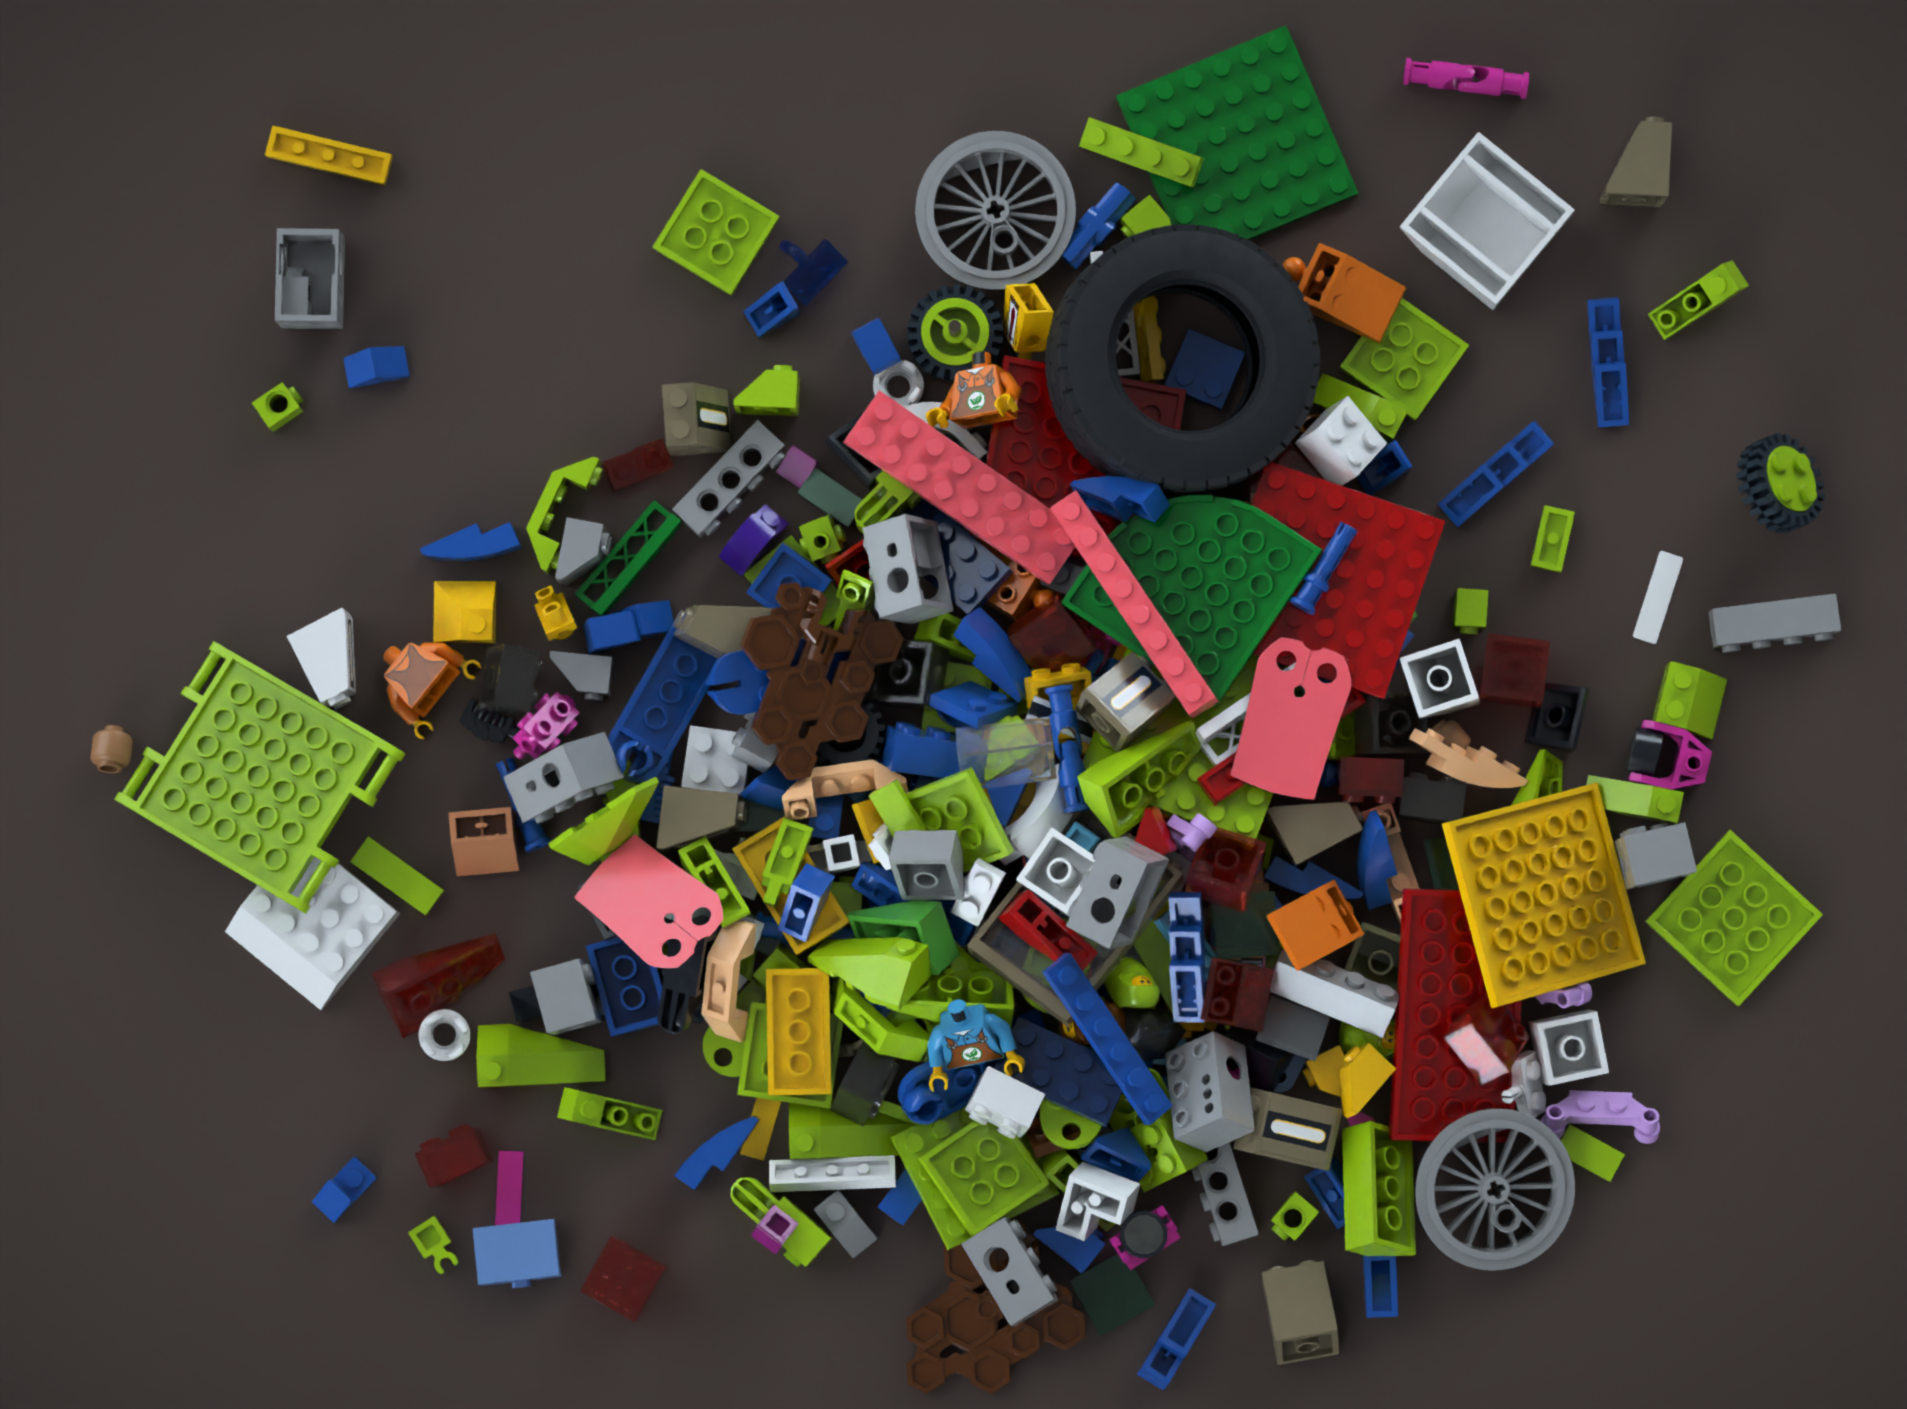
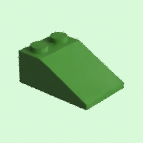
M911 900L852 911L847 915L855 938L903 937L927 944L932 975L938 976L959 956L941 902Z

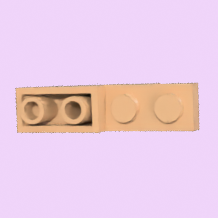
M1414 728L1409 737V740L1432 753L1426 762L1428 766L1455 779L1491 788H1514L1525 786L1528 782L1527 779L1518 774L1521 770L1519 767L1506 760L1502 764L1495 760L1497 754L1483 746L1480 747L1479 751L1470 746H1467L1465 750L1454 743H1451L1450 747L1442 743L1445 737L1429 728L1426 733Z

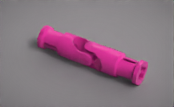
M1406 57L1403 85H1408L1409 82L1427 84L1429 88L1457 90L1492 96L1510 94L1526 99L1529 72H1524L1523 74L1508 73L1500 68L1460 65L1434 60L1431 63L1416 62ZM1473 76L1477 77L1481 81L1476 83L1472 82Z

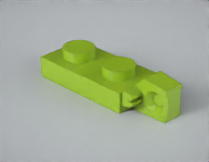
M783 818L762 874L763 881L761 885L767 887L763 898L764 904L776 908L781 894H789L791 885L799 872L814 828Z

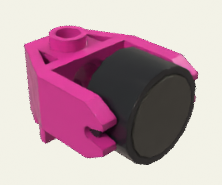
M1644 719L1641 727H1636L1633 733L1625 771L1630 772L1628 781L1670 790L1698 786L1705 782L1712 751L1686 729ZM1663 735L1670 736L1678 746L1671 774L1668 777L1658 779L1652 776L1660 755ZM1689 759L1695 762V769L1688 766Z
M1163 1205L1151 1212L1138 1211L1130 1214L1123 1222L1120 1232L1111 1237L1109 1241L1124 1264L1126 1263L1129 1269L1132 1270L1150 1257L1157 1255L1161 1250L1181 1237L1176 1231L1178 1230Z

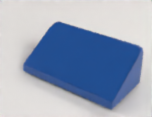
M1333 1157L1329 1171L1316 1168L1306 1174L1304 1178L1338 1230L1345 1225L1343 1167L1339 1160Z

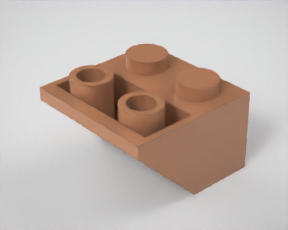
M512 807L448 812L451 846L457 877L519 871L515 811Z

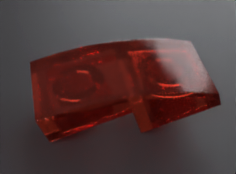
M663 438L636 447L628 453L605 460L602 463L613 492L649 479L674 467Z

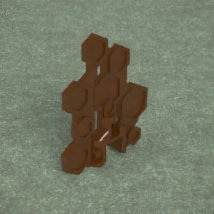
M798 582L780 584L775 596L776 601L781 607L772 608L770 615L750 618L740 647L758 670L768 669L766 676L770 680L751 728L763 744L776 745L778 750L775 760L776 766L787 780H795L811 776L818 758L816 752L820 742L835 740L840 743L861 739L869 717L860 705L865 692H868L875 676L873 672L875 666L879 663L895 661L904 638L891 620L877 621L871 612L865 609H847L838 631L818 624L827 603V598L819 590L810 587L801 588ZM803 637L806 642L797 665L791 666L800 640ZM850 651L847 660L839 661L830 683L826 676L835 653ZM817 720L815 725L808 727L805 737L800 739L798 733L802 723Z
M1018 1221L1027 1236L1022 1240L1027 1248L1031 1247L1037 1257H1039V1243L1033 1235L1026 1232V1224ZM944 1244L945 1275L954 1280L949 1283V1290L906 1318L907 1340L917 1344L915 1357L907 1362L908 1385L927 1394L943 1384L946 1377L957 1372L969 1378L971 1384L992 1394L1011 1381V1365L1033 1354L1045 1343L1049 1342L1066 1351L1086 1337L1085 1314L1073 1307L1071 1292L1065 1285L1057 1281L1054 1283L1057 1289L1054 1293L1059 1299L1058 1301L1019 1325L1010 1326L1008 1324L998 1331L997 1321L1005 1316L989 1289L981 1294L973 1291L982 1285L984 1281L963 1246L960 1244L947 1250ZM1003 1248L994 1250L990 1255L989 1262L994 1271L1001 1272L1008 1266L1009 1256ZM951 1344L967 1351L963 1355L955 1352L946 1359L940 1356L941 1351Z

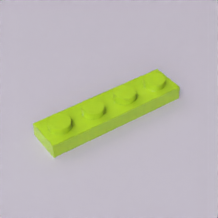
M1091 117L1088 118L1079 147L1190 187H1194L1204 160L1203 157Z

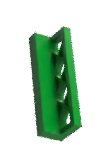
M654 500L610 551L609 555L604 558L576 591L575 596L599 616L607 615L683 525L682 521ZM657 510L666 520L658 530L648 531L647 519ZM644 524V532H637ZM645 536V545L637 554L628 555V541L632 537ZM624 547V555L617 556ZM614 560H625V569L617 578H608L607 566ZM604 571V579H597ZM605 583V592L596 603L584 595L592 584Z

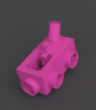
M558 691L552 697L546 693L534 706L538 712L535 715L528 712L517 724L521 730L513 737L519 744L513 751L514 755L519 759H523L527 754H530L536 759L543 751L548 753L555 749L561 742L557 736L562 733L566 737L578 724L574 718L580 712L575 708L574 700L568 695H561Z

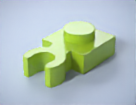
M436 1215L408 1232L424 1259L431 1255L434 1256V1267L439 1274L445 1273L441 1266L444 1258L451 1259L455 1266L459 1264L458 1257L445 1248L452 1241Z

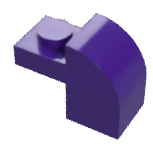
M765 504L755 514L752 513L739 527L718 557L742 577L759 561L766 548L785 531L789 523Z

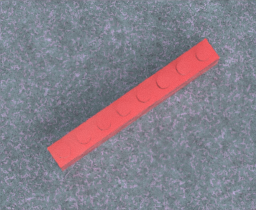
M1075 490L1050 507L1188 715L1194 719L1218 703L1219 700L1081 495Z

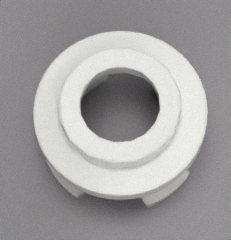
M904 360L876 374L873 380L874 395H876L880 390L901 406L906 407L919 402L924 391V381L918 368L910 361ZM903 376L909 381L910 390L906 396L895 398L889 394L887 384L892 377Z
M449 1009L437 1010L430 1013L421 1023L419 1042L424 1052L431 1058L439 1061L454 1060L467 1049L470 1042V1028L467 1021L459 1013ZM441 1023L452 1025L456 1031L454 1042L448 1046L437 1044L433 1038L435 1027Z

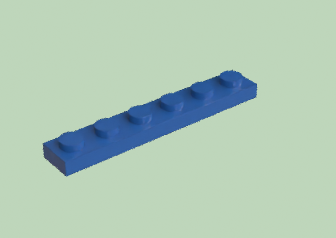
M1064 953L1042 971L1043 975L1144 1125H1151L1173 1105L1071 953Z

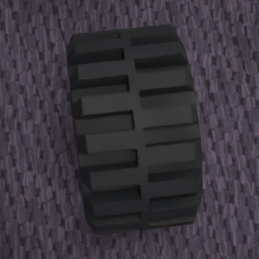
M863 698L860 705L869 717L862 745L852 752H841L835 749L830 741L820 742L816 752L818 762L823 766L871 759L877 760L883 751L886 732L882 716L871 702ZM817 720L809 721L807 728L815 725Z

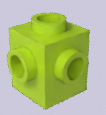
M831 513L799 526L803 537L799 539L800 546L806 557L810 555L812 561L820 559L822 564L829 562L839 556L838 551L845 548L843 542L847 540L841 524H835ZM820 536L825 537L826 545L820 542Z

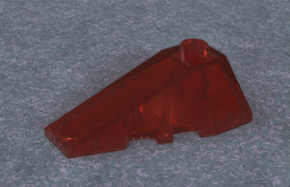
M494 933L400 959L372 973V977L380 998L402 1038H405L419 1031L421 1023L430 1013L441 1010L449 1002L452 1004L456 1003L460 999L458 994L470 984L480 982L505 958L498 938Z

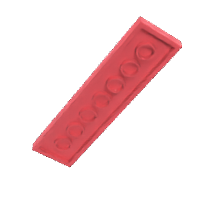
M880 390L843 442L1047 585H1050L1075 548V545L1050 508Z

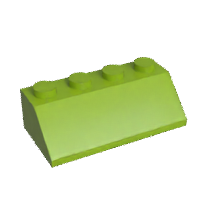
M1373 1121L1343 1128L1345 1250L1364 1256L1416 1255L1412 1140H1391L1388 1138L1389 1126Z

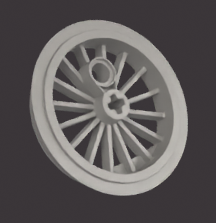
M985 131L968 135L955 141L931 162L918 188L915 215L921 241L930 257L943 271L967 285L998 290L1005 289L1006 285L1026 284L1048 271L1058 261L1073 233L1076 203L1073 187L1065 169L1057 158L1044 146L1020 134L1006 131ZM1022 160L1004 194L1000 197L1003 164ZM1026 163H1030L1041 174L1006 201ZM999 164L996 193L993 196L985 167ZM977 169L981 170L988 198L969 177L968 172ZM961 175L983 203L945 182ZM1043 179L1048 181L1053 191L1052 194L1011 205ZM940 188H944L979 208L936 204L935 202ZM1051 200H1055L1057 205V216L1013 212ZM996 205L998 210L1003 209L1000 212V218L995 219L993 214L988 215L991 212V206ZM935 210L978 214L938 227L934 220ZM1012 218L1053 222L1056 225L1049 239ZM980 221L949 247L945 246L939 236L940 232ZM985 226L966 262L961 261L951 253ZM1012 226L1042 241L1046 246L1034 257ZM991 228L987 270L973 267L970 264ZM1004 233L1010 235L1013 239V244L1005 249L998 247L995 243L997 236ZM1019 246L1030 261L1014 268L1011 254ZM994 252L999 256H1006L1009 265L1008 270L992 271Z
M1510 1109L1476 1111L1457 1119L1443 1129L1432 1141L1422 1158L1415 1186L1418 1215L1431 1241L1454 1261L1471 1268L1489 1271L1515 1268L1532 1261L1544 1253L1564 1230L1571 1215L1575 1198L1573 1166L1568 1152L1560 1139L1541 1121L1528 1114ZM1511 1129L1495 1166V1132ZM1522 1132L1528 1135L1531 1141L1504 1167L1517 1133ZM1488 1135V1169L1476 1142V1139ZM1470 1142L1482 1173L1457 1148ZM1538 1145L1545 1158L1510 1174ZM1453 1151L1478 1178L1441 1163L1445 1156ZM1549 1166L1550 1182L1510 1183ZM1441 1169L1475 1184L1435 1185L1438 1170ZM1492 1182H1495L1496 1184H1498V1185L1495 1187V1193H1494V1194H1491V1193L1488 1191V1190L1491 1189V1184H1490V1183H1492ZM1551 1188L1547 1205L1510 1192V1189ZM1473 1190L1436 1207L1434 1191ZM1508 1196L1544 1210L1542 1217L1535 1226L1507 1199ZM1473 1199L1445 1228L1439 1214ZM1479 1205L1465 1241L1461 1242L1454 1238L1452 1232ZM1487 1208V1246H1472L1471 1244ZM1504 1209H1510L1512 1216L1509 1222L1499 1224V1213ZM1522 1220L1530 1228V1231L1516 1240L1513 1231L1520 1226ZM1494 1227L1501 1232L1507 1233L1510 1240L1509 1244L1494 1247Z

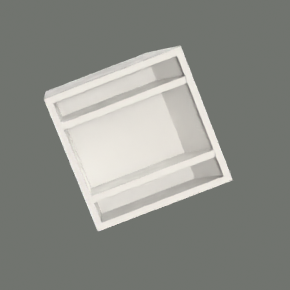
M1478 132L1400 225V229L1421 253L1490 309L1494 310L1569 220L1575 209Z
M314 857L292 895L297 898L299 897L321 860ZM339 863L335 869H330L309 903L311 908L307 914L257 885L239 907L225 931L320 1010L326 1006L401 914Z

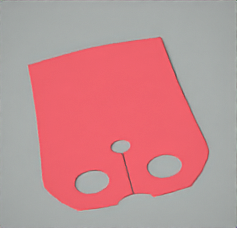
M1284 637L1273 642L1262 652L1256 665L1246 716L1230 773L1231 776L1269 792L1303 799H1315L1327 756L1352 686L1349 667L1343 655L1326 648L1317 651L1310 650L1304 645L1303 641ZM1283 651L1292 652L1296 658L1294 668L1289 671L1281 670L1276 663L1278 654ZM1324 663H1330L1336 668L1337 675L1331 683H1323L1318 679L1317 670ZM1297 686H1302L1305 689V694L1301 698L1296 697L1294 694V689Z
M636 834L601 863L574 897L608 926L644 962L658 968H678L695 953L694 949L697 942L702 938L710 937L723 921V908L718 894L668 860ZM701 907L709 909L711 917L706 924L696 925L692 922V914L695 910ZM672 913L675 915L674 922L665 923L664 917ZM669 939H677L681 943L679 953L672 957L665 956L662 952L663 944Z

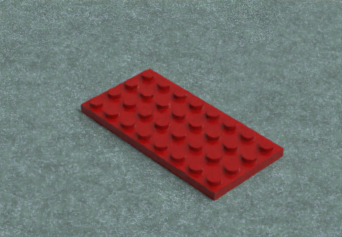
M1403 888L1397 984L1399 1000L1396 1006L1393 1066L1396 1070L1392 1073L1388 1138L1391 1140L1433 1141L1448 1125L1470 1113L1485 1109L1515 1110V1100L1507 1104L1503 1102L1502 1098L1505 1096H1501V1094L1512 1086L1510 1060L1519 1054L1522 1000L1491 1008L1460 890ZM1511 1129L1495 1132V1143H1505ZM1488 1135L1476 1139V1142H1488Z

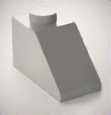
M550 651L552 661L580 694H584L585 700L603 701V696H611L614 668L613 657Z
M837 1190L814 1208V1211L852 1258L856 1257L878 1239L840 1190Z

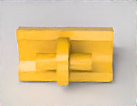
M552 585L537 591L535 595L539 603L534 606L548 640H563L571 636L574 630L577 629V625L563 593L556 594Z

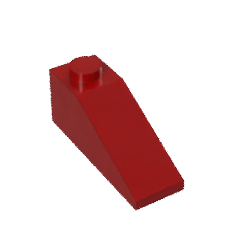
M1029 889L1018 894L998 917L1020 939L1054 962L1064 953H1071L1083 971L1098 954L1079 934L1066 927L1067 923Z

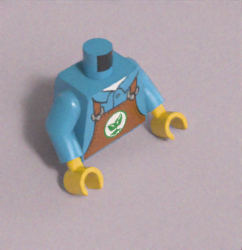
M958 999L948 1005V1011L940 1014V1024L934 1026L927 1043L929 1067H933L929 1087L933 1092V1081L935 1079H942L944 1081L945 1090L948 1087V1076L943 1072L942 1066H945L946 1070L1003 1059L1006 1053L1005 1074L1010 1077L1013 1074L1010 1063L1017 1064L1020 1073H1022L1025 1067V1060L1022 1056L1015 1053L1017 1046L1009 1024L995 1014H990L984 1005L966 1006L963 1000Z

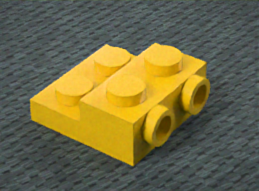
M1079 663L1064 664L1061 666L1062 671L1050 673V669L1046 668L1033 670L1031 677L1024 678L1027 708H1030L1034 696L1050 701L1049 695L1045 694L1046 688L1072 684L1073 690L1070 693L1073 710H1075L1081 693L1092 684L1091 672L1085 667H1080ZM1032 722L1034 739L1038 744L1053 741L1050 728ZM1059 733L1058 740L1071 738V736Z

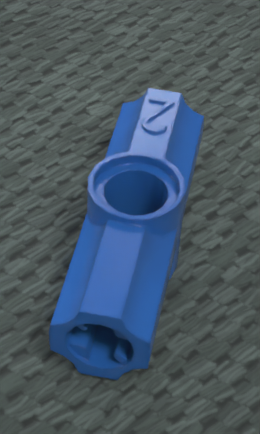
M1116 182L1106 195L1102 197L1100 202L1095 207L1092 206L1082 216L1076 225L1075 231L1072 233L1065 251L1060 257L1066 264L1077 270L1090 256V252L1097 246L1100 247L1117 227V222L1136 201L1131 192Z

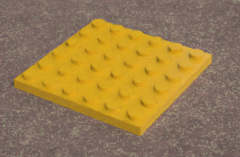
M1598 783L1442 824L1491 1008L1646 964Z

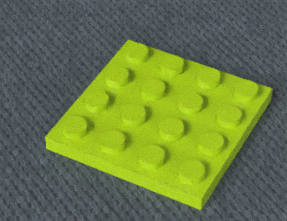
M1728 830L1696 865L1697 872L1686 876L1645 922L1738 1007L1823 914L1733 831Z
M966 1107L934 1123L916 1124L891 1137L947 1250L970 1239L971 1236L918 1159L974 1121L969 1117L970 1113L965 1111ZM1025 1132L1019 1139L1043 1172L1039 1163L1041 1157H1035ZM1047 1178L1050 1182L1048 1186L997 1221L1004 1217L1012 1219L1058 1196L1060 1193L1055 1184Z

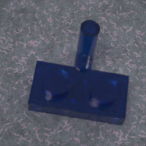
M826 239L808 256L799 246L788 240H783L779 246L782 252L791 256L799 264L783 282L787 289L805 306L848 263Z

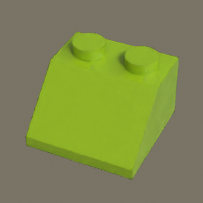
M774 365L773 370H765L734 398L733 405L736 414L798 417L800 392L798 371H792V366Z
M1670 661L1665 667L1652 721L1683 728L1694 736L1712 740L1727 679L1700 668Z

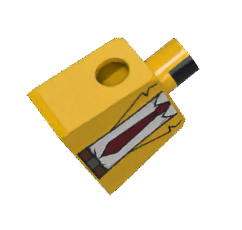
M1035 283L1010 284L1005 287L1003 333L1014 349L1013 357L1031 360L1032 352H1042L1046 349L1054 311Z

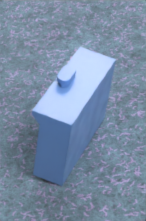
M555 1219L473 1228L478 1285L512 1283V1288H523L531 1286L530 1280L562 1277Z

